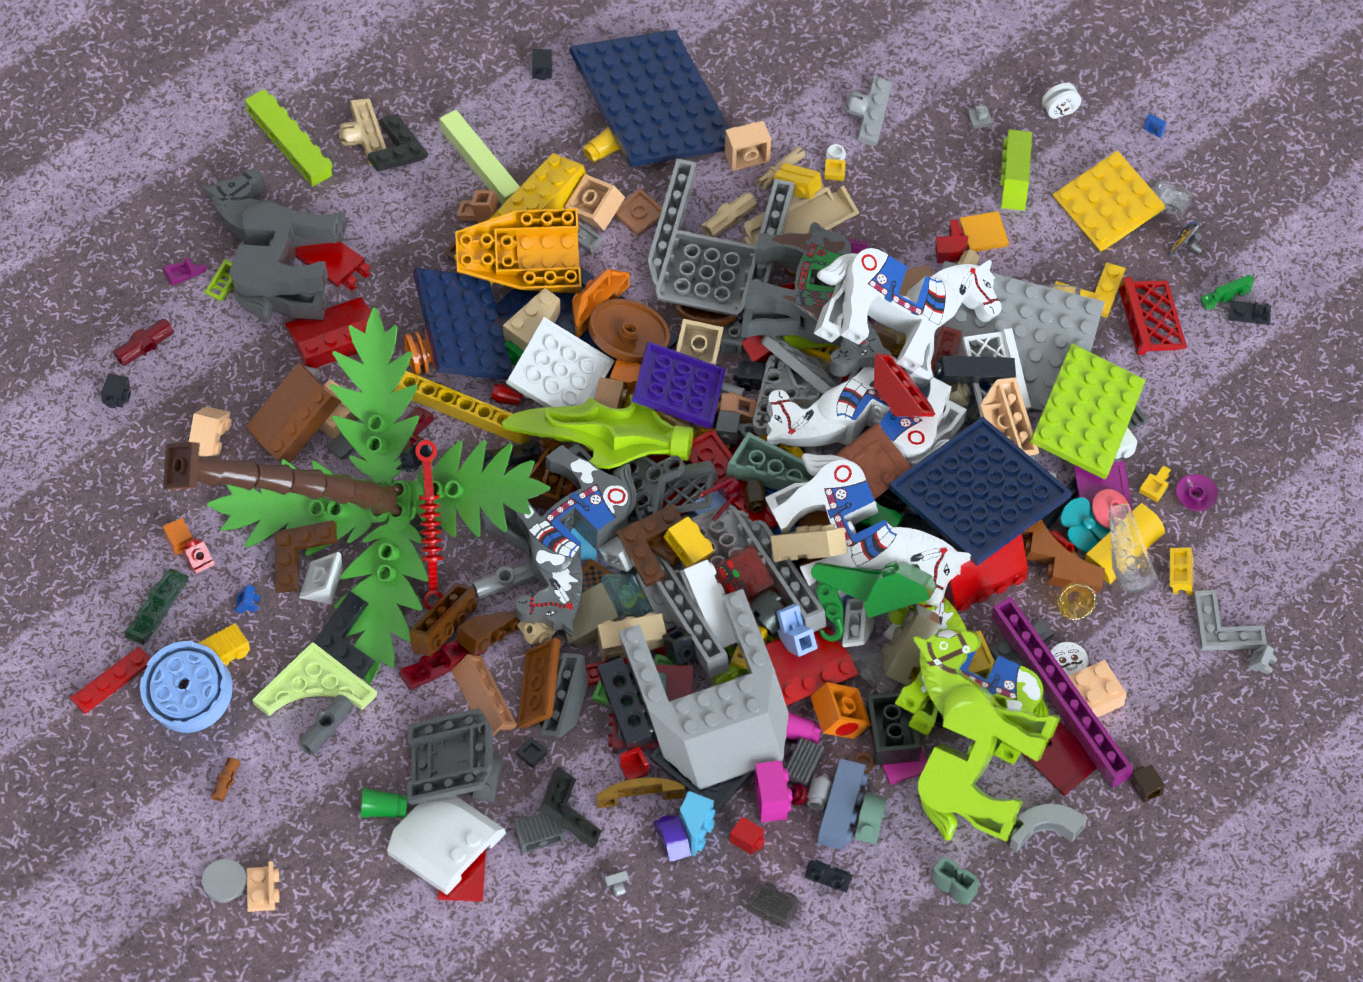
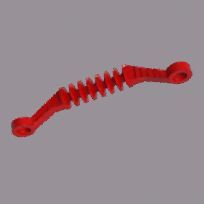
M425 439L417 443L415 453L422 461L424 494L419 495L418 499L425 501V503L419 505V508L425 509V512L420 513L419 516L426 518L425 521L420 522L421 526L426 527V529L420 531V534L427 535V537L421 539L420 542L427 544V546L421 548V551L428 553L421 557L422 561L428 562V591L423 595L422 601L425 608L430 610L432 606L427 603L428 597L430 595H437L440 599L443 596L437 590V561L443 560V556L436 554V552L442 550V547L436 546V543L441 542L442 539L435 537V535L442 532V530L435 528V526L441 524V521L434 519L441 515L440 512L434 511V509L440 507V504L434 503V500L439 499L440 495L434 494L431 467V461L437 455V448L432 441ZM423 445L432 447V453L429 456H422L420 454V448Z

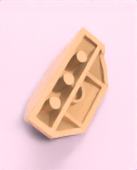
M1016 377L996 380L979 406L982 417L987 419L1029 456L1039 454L1038 447L1030 443L1033 431Z

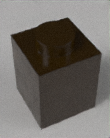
M1152 764L1147 767H1138L1132 773L1130 782L1143 803L1163 795L1165 784Z

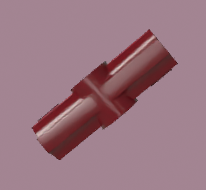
M161 319L146 330H136L128 342L113 351V355L121 365L125 366L141 355L146 356V353L152 349L155 350L157 344L174 334V330L166 319Z

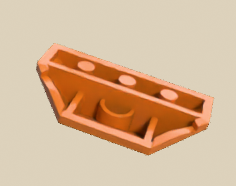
M606 269L593 280H589L580 293L575 294L572 299L576 337L579 338L588 329L590 316L596 306L607 300L618 299L630 286V273Z

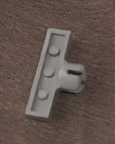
M875 75L871 80L868 95L852 91L845 102L847 106L844 107L847 113L861 119L857 140L872 146H876L878 143L892 82Z

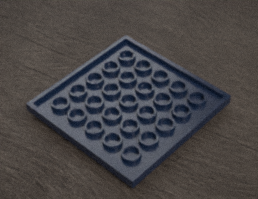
M984 417L978 419L889 483V489L954 547L960 552L971 554L970 561L976 566L1068 500L1072 493Z

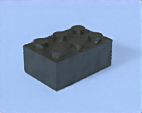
M901 692L867 695L866 712L871 723L869 730L875 765L919 761L921 747L918 730L908 726L914 713L895 704Z

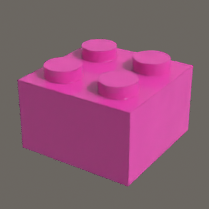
M782 760L755 764L754 787L761 822L786 820L788 812H791L790 801H792L791 788L787 787V782L789 781L787 768L783 769Z

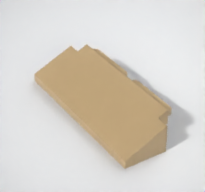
M822 185L811 200L797 196L793 197L784 234L809 233L810 225L813 222H816L828 231L858 215L859 211L844 186L831 193L829 187L825 188ZM766 212L744 223L743 233L747 237L743 238L740 243L757 245Z

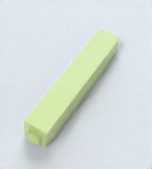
M457 110L439 118L440 130L489 190H495L498 201L503 205L520 186Z

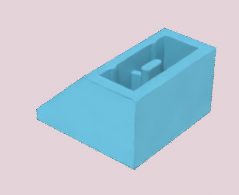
M689 791L680 808V819L687 835L691 855L695 857L697 850L702 851L705 846L706 839L704 837L706 833H711L714 827L715 820L713 818L716 810L713 809V800Z

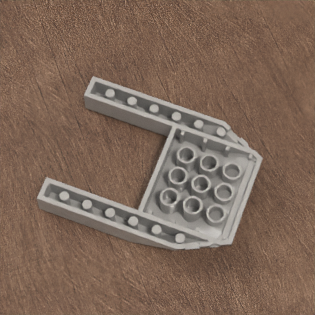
M677 159L648 257V265L657 300L726 315L733 314L738 317L745 310L749 280L768 283L776 262L755 263L756 246L681 231L696 179V162ZM774 180L760 234H784L794 197V182Z
M731 504L716 521L712 519L723 505L691 518V521L698 525L704 538L709 539L714 551L707 560L713 564L716 570L715 579L717 583L722 585L725 595L731 593L727 587L728 585H731L734 591L738 589V585L733 587V584L740 579L743 580L741 583L744 582L747 586L768 576L787 606L792 604L799 605L805 626L812 628L813 632L826 627L824 608L792 561L787 559L774 562L770 537L774 536V534L765 522L761 520L753 522L748 518V513L737 510ZM654 554L665 574V579L654 584L676 627H681L691 634L696 658L709 678H712L729 670L726 651L691 599L680 571L685 569L686 566L681 560L675 566H672ZM728 560H730V561L733 562V564H734V567H733V568H730V567L728 566V564H727V561H728ZM724 563L734 580L727 583L717 568ZM733 570L739 572L738 578L733 575Z
M743 589L722 596L723 608L749 675L685 697L668 701L640 624L619 631L620 643L630 665L635 683L638 686L663 757L669 763L671 762L683 776L692 781V784L699 790L755 771L756 763L783 761L789 713L773 664Z

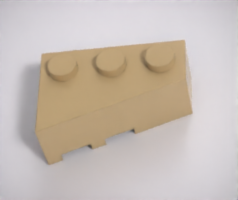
M544 288L503 325L505 341L511 340L524 351L544 317L553 323L556 322L560 315V298Z
M835 524L796 527L794 532L770 536L774 562L787 559H812L847 554L844 527L835 528Z

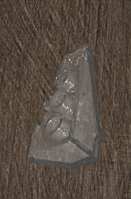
M1128 503L1110 506L1112 569L1119 587L1128 593L1146 591L1158 580L1130 505Z

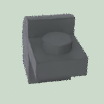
M493 753L492 771L483 789L473 792V799L495 802L498 782L503 770L504 754Z

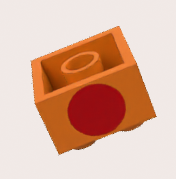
M826 682L810 696L820 728L824 734L855 739L871 726L859 688Z

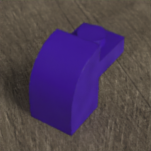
M665 815L660 817L659 820L653 821L654 828L661 837L663 851L670 862L691 856L687 835L678 815Z

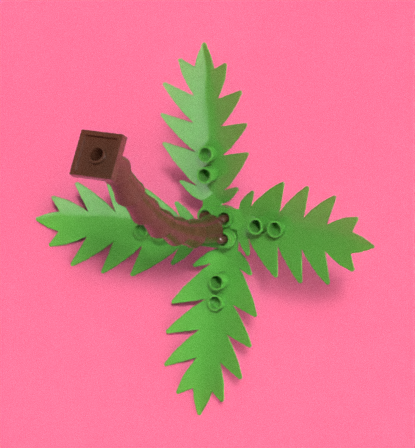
M375 307L372 309L365 333L351 325L349 326L352 342L364 364L336 351L333 352L341 368L363 393L333 384L330 385V388L347 408L364 422L360 423L339 416H332L341 433L365 460L352 455L349 456V459L360 471L373 477V480H360L352 478L347 474L335 475L332 471L314 460L312 461L313 469L303 470L297 469L285 459L281 460L282 465L256 464L254 460H223L216 455L199 456L200 443L166 444L163 489L168 490L197 488V481L210 486H216L217 484L227 485L232 495L208 502L207 506L220 513L230 515V518L221 527V531L239 529L259 521L244 544L246 547L262 542L286 525V529L334 520L337 523V540L353 530L347 540V543H352L365 534L372 526V523H389L376 528L362 540L364 543L378 541L356 558L340 576V579L371 575L351 590V592L369 604L347 634V636L364 631L354 644V647L375 660V663L364 677L368 685L372 683L382 661L390 668L394 667V648L390 632L411 643L409 626L397 604L419 611L422 610L416 593L403 575L428 581L424 564L414 544L411 542L412 540L422 544L420 542L422 538L417 529L409 524V521L415 517L416 513L419 515L425 512V509L419 508V505L425 503V501L418 499L419 495L424 494L423 468L421 467L419 470L417 481L393 480L402 471L396 469L401 464L400 459H397L412 437L419 420V416L416 415L395 423L403 414L418 388L414 384L393 392L404 375L413 353L409 351L389 363L394 351L398 327L394 325L385 333L382 320ZM482 440L459 470L462 441H458L432 469L434 494L440 495L439 499L434 500V503L440 504V507L434 509V511L441 513L440 516L434 519L441 521L440 526L455 538L457 508L459 515L476 537H480L481 507L487 517L499 529L507 532L503 503L517 512L530 515L531 510L527 499L550 490V486L529 478L534 461L522 463L505 474L513 447L512 443H509L490 461L482 472L486 449V440ZM253 488H259L262 493H260L259 491H257V490H255V489H253ZM331 544L308 548L305 555L310 556ZM344 595L334 605V608L337 609L339 607V605L342 603L346 595Z

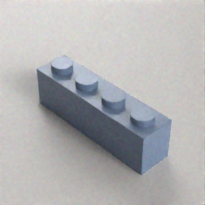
M840 759L817 844L844 850L845 843L850 844L853 831H849L850 825H855L858 812H855L856 805H861L863 793L860 792L861 786L866 787L869 774L865 773L866 765Z

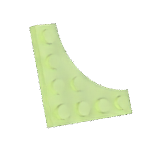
M312 642L253 699V704L270 716L282 706L299 699L317 696L336 698L337 695H344L353 705L363 710L377 696V691Z

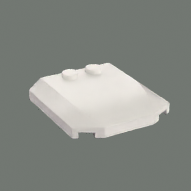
M451 796L419 803L394 828L387 852L393 859L447 895L462 880L461 874L487 847L492 848L506 832L499 824L457 796Z

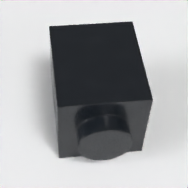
M532 49V79H552V49Z

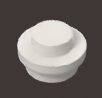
M839 144L831 145L826 151L827 159L844 160L846 157V151Z

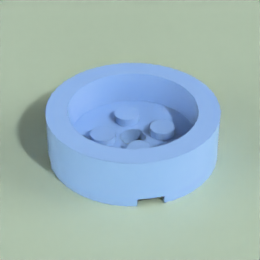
M193 641L172 643L159 650L147 663L144 676L141 677L140 681L141 698L148 712L166 728L182 733L197 732L215 723L227 709L233 689L231 674L225 663L212 649ZM182 680H189L186 690L179 689V683Z

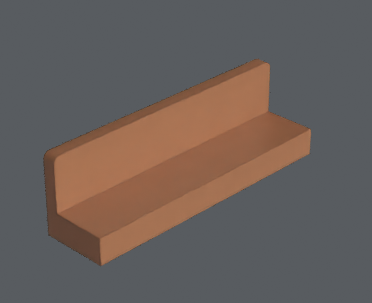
M467 654L452 669V673L470 709L479 708L483 712L493 729V736L499 730H513L517 727V724L483 657Z

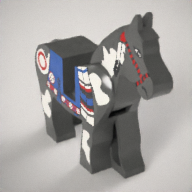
M578 443L570 449L561 445L546 456L545 467L550 472L566 477L575 485L577 491L557 502L543 517L537 514L530 503V515L517 512L503 503L507 532H503L486 514L481 516V527L485 531L499 535L506 543L524 552L529 557L533 574L545 588L538 591L535 596H520L516 600V617L525 623H544L552 628L553 631L564 630L570 637L573 636V621L580 607L583 584L580 561L582 543L571 531L574 527L597 550L616 537V531L628 525L629 515L635 507L637 498L629 463L619 466L612 472V475L607 474L590 462L592 457Z

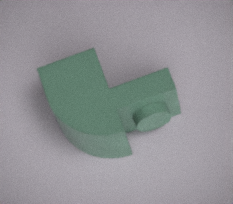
M870 792L866 793L855 835L856 840L877 844L889 797Z

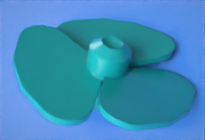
M1084 497L1071 500L1063 508L1060 515L1061 524L1069 528L1067 531L1068 539L1076 548L1088 553L1098 544L1095 536L1102 540L1111 531V529H1107L1097 522L1092 512V506L1090 507L1089 501Z

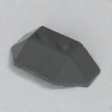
M563 653L559 657L552 717L535 724L542 736L562 737L577 725L588 687L583 655Z

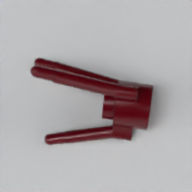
M729 476L721 483L699 493L698 499L719 490L723 497H729L712 520L716 521L731 502L739 497L737 491L741 487L734 476Z

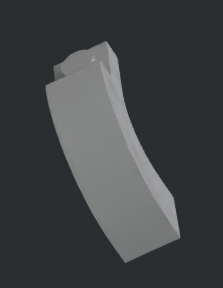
M1042 804L1032 807L1017 818L1016 829L1009 837L1011 839L1010 848L1017 852L1034 833L1043 830L1057 832L1070 842H1073L1085 828L1087 818L1076 810L1064 805Z

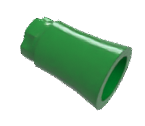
M363 787L360 818L406 817V795Z

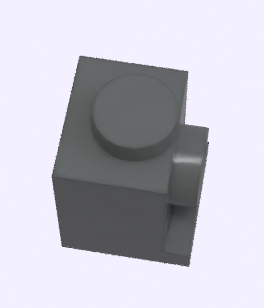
M732 322L725 326L721 340V352L741 355L743 348L741 342L745 340L744 337H741V323Z

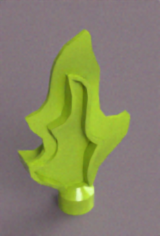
M631 394L630 406L624 409L604 406L590 397L584 404L578 406L529 409L514 413L502 421V428L538 437H551L561 442L584 444L594 452L590 462L600 469L618 467L648 454H668L669 457L679 456L683 461H689L693 443V427L679 425L673 427L662 420L654 409L632 402L633 395Z

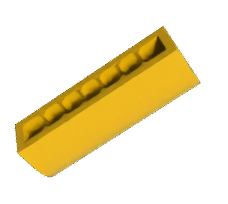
M1141 503L1086 554L1085 561L1105 568L1104 580L1111 584L1165 533L1164 526L1159 517Z

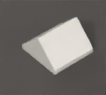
M339 552L310 562L299 598L332 604L343 569L342 558Z

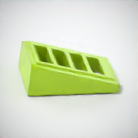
M224 259L206 288L205 294L220 302L223 301L234 287L231 275L227 273L228 270L230 271L233 262ZM222 277L229 278L228 282L223 280ZM220 282L224 284L225 287L222 288L218 286L217 283ZM215 288L221 291L220 295L211 292L212 289Z

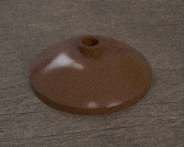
M676 304L675 310L682 319L720 327L728 325L736 319V315L733 314L726 315Z

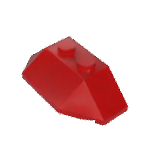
M877 353L874 366V387L879 392V397L890 407L891 413L897 417H934L933 406L903 368L894 361L891 355Z

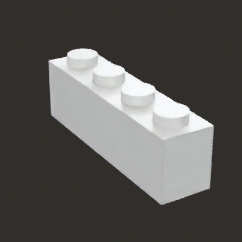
M705 560L681 570V576L691 599L722 647L724 648L736 643L737 641L723 608L722 596L725 595L722 585L717 583L715 579L716 570L713 564Z

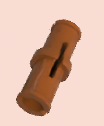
M227 757L223 770L216 778L217 783L210 796L211 799L224 802L228 789L234 783V776L240 765L239 760Z

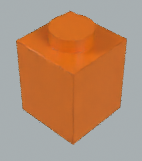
M183 518L163 526L164 536L174 554H183L181 548L186 546L185 543L193 539Z

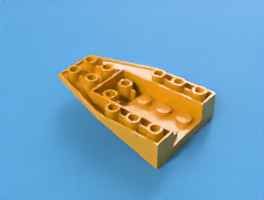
M577 208L515 210L455 232L458 273L519 290L542 291L546 288L550 292L575 294L581 292Z

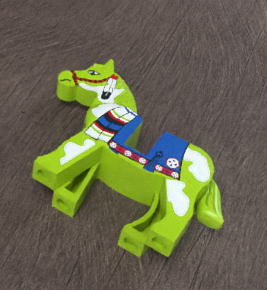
M945 597L936 605H929L924 601L916 603L938 614L940 620V627L936 632L938 636L951 638L967 631L961 617ZM915 604L888 612L890 621L896 625H901L906 612L909 609L912 610ZM976 651L967 654V659L960 667V671L986 688L1002 707L1029 711L1040 716H1049L1047 705L1042 698V682L1033 671L998 655L986 677L982 678L967 670ZM920 666V673L912 684L902 689L895 704L914 713L908 726L928 736L935 724L938 709L929 696ZM998 738L993 756L995 755L1014 765L1021 752Z

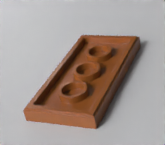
M557 638L548 640L526 651L517 727L520 729H526L552 717L561 640Z

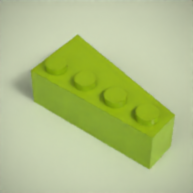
M1008 130V137L1003 139L1002 161L1004 162L1001 165L1000 186H1003L1001 204L1003 209L1025 211L1030 176L1032 132Z

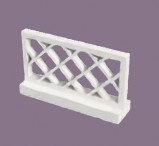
M1012 328L1004 329L1002 332L963 337L962 343L966 356L981 357L980 353L985 348L993 354L992 357L1015 358L1016 380L1026 411L1030 409L1031 404ZM997 338L999 344L997 350L987 345L989 339ZM975 341L982 346L978 353L970 349L969 342ZM972 383L980 418L982 413L979 406L994 384H990L991 387L986 393L980 389L979 383Z

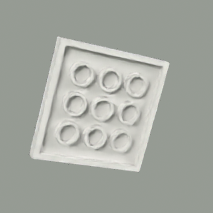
M544 317L506 383L544 407L578 406L584 404L590 397L594 399L599 378L606 377L615 360Z

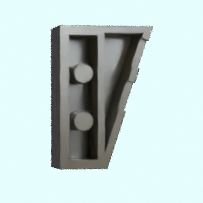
M915 604L912 610L909 609L906 612L901 626L896 627L893 632V638L883 646L881 651L886 676L907 686L910 684L911 679H909V675L913 667L918 668L920 665L918 660L920 648L913 638L920 636L928 639L936 634L940 627L937 613L918 604Z

